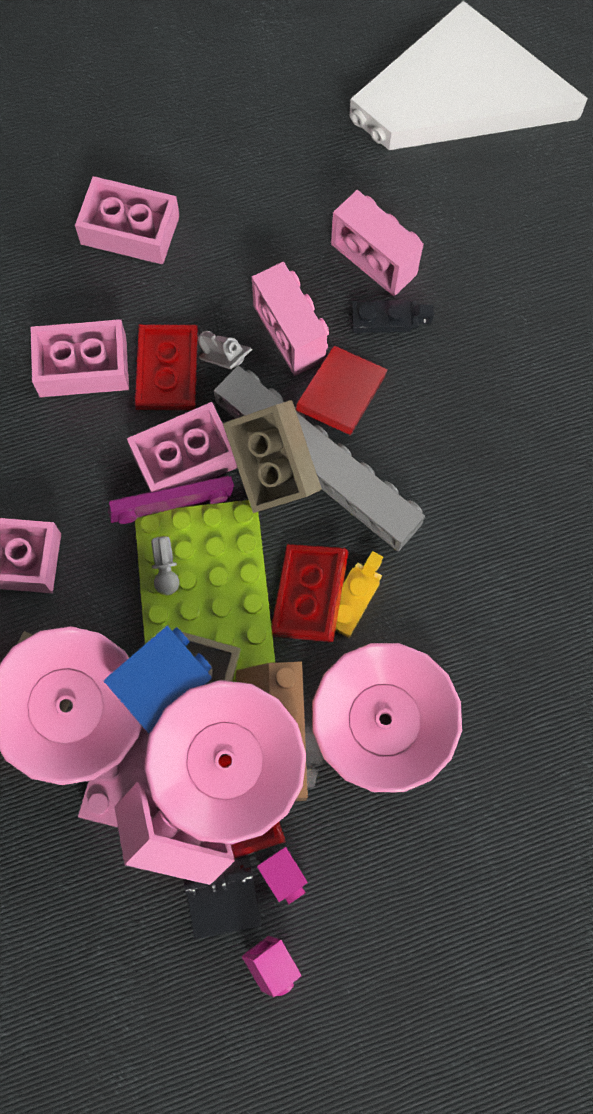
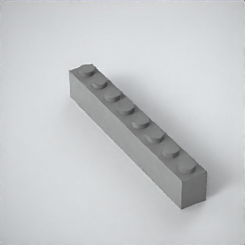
M237 366L214 390L215 402L235 419L284 403L283 398L276 390L272 388L268 390L260 383V379L250 370L245 371L240 366ZM294 407L322 490L399 552L422 526L425 515L422 514V509L411 500L407 502L399 495L394 485L388 481L382 482L375 476L374 470L368 464L356 461L351 457V452L340 443L335 444L328 438L327 432L322 427L310 424L306 420L305 415Z

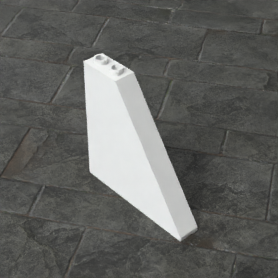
M463 1L351 98L349 117L356 126L362 127L367 131L375 142L382 144L388 150L578 120L582 115L588 98Z

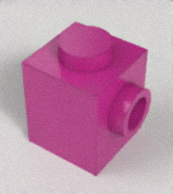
M286 847L257 866L278 902L286 899L287 903L290 904L306 893L303 886L308 882Z
M268 936L242 955L261 991L272 997L282 996L294 987L293 982L302 976L281 939Z

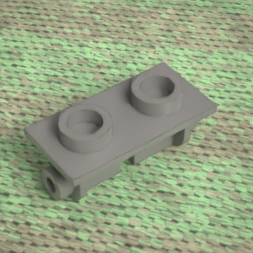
M203 331L198 336L199 345L204 351L199 356V359L228 369L240 365L244 361V357L252 351L251 347L240 345L232 337L226 338L219 335L216 337L210 331Z

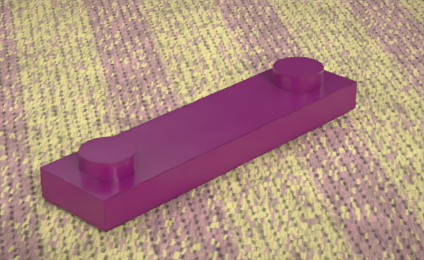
M225 476L111 500L108 509L111 523L127 524L137 520V517L207 502H210V504L223 503L231 497L234 484L231 476Z

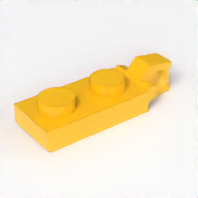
M373 551L365 565L357 562L343 583L335 631L350 638L382 578V575L378 574L377 570L382 563L383 556Z

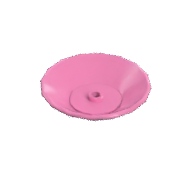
M72 626L39 631L13 646L0 663V752L4 759L31 779L58 785L94 780L119 764L138 739L141 724L103 680L129 659L126 651L101 633ZM69 700L72 703V710L67 713L62 712L59 708L61 701Z
M370 643L345 653L323 674L312 701V731L323 758L344 780L372 792H405L431 781L452 759L462 733L461 701L449 675L429 655L401 643ZM386 714L390 717L391 723L383 725L380 723L379 717Z
M219 680L189 689L164 709L149 735L145 772L152 799L173 826L200 841L234 844L263 835L289 813L303 787L306 752L297 722L279 699L252 684ZM223 754H228L231 757L232 761L228 767H221L219 765V757Z

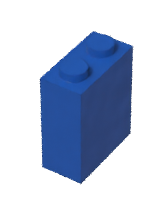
M166 626L103 680L148 733L153 730L168 705L189 689L205 685L212 679L208 673L212 669L211 665L200 653L196 656L191 654L185 647L190 641L178 627L171 630Z

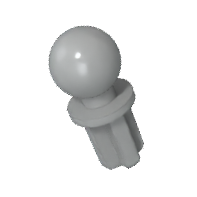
M166 536L157 537L151 541L155 564L151 566L152 569L158 568L159 570L154 579V586L160 594L171 595L179 587V578L176 573L171 571V567L176 566L177 562H173L170 538Z

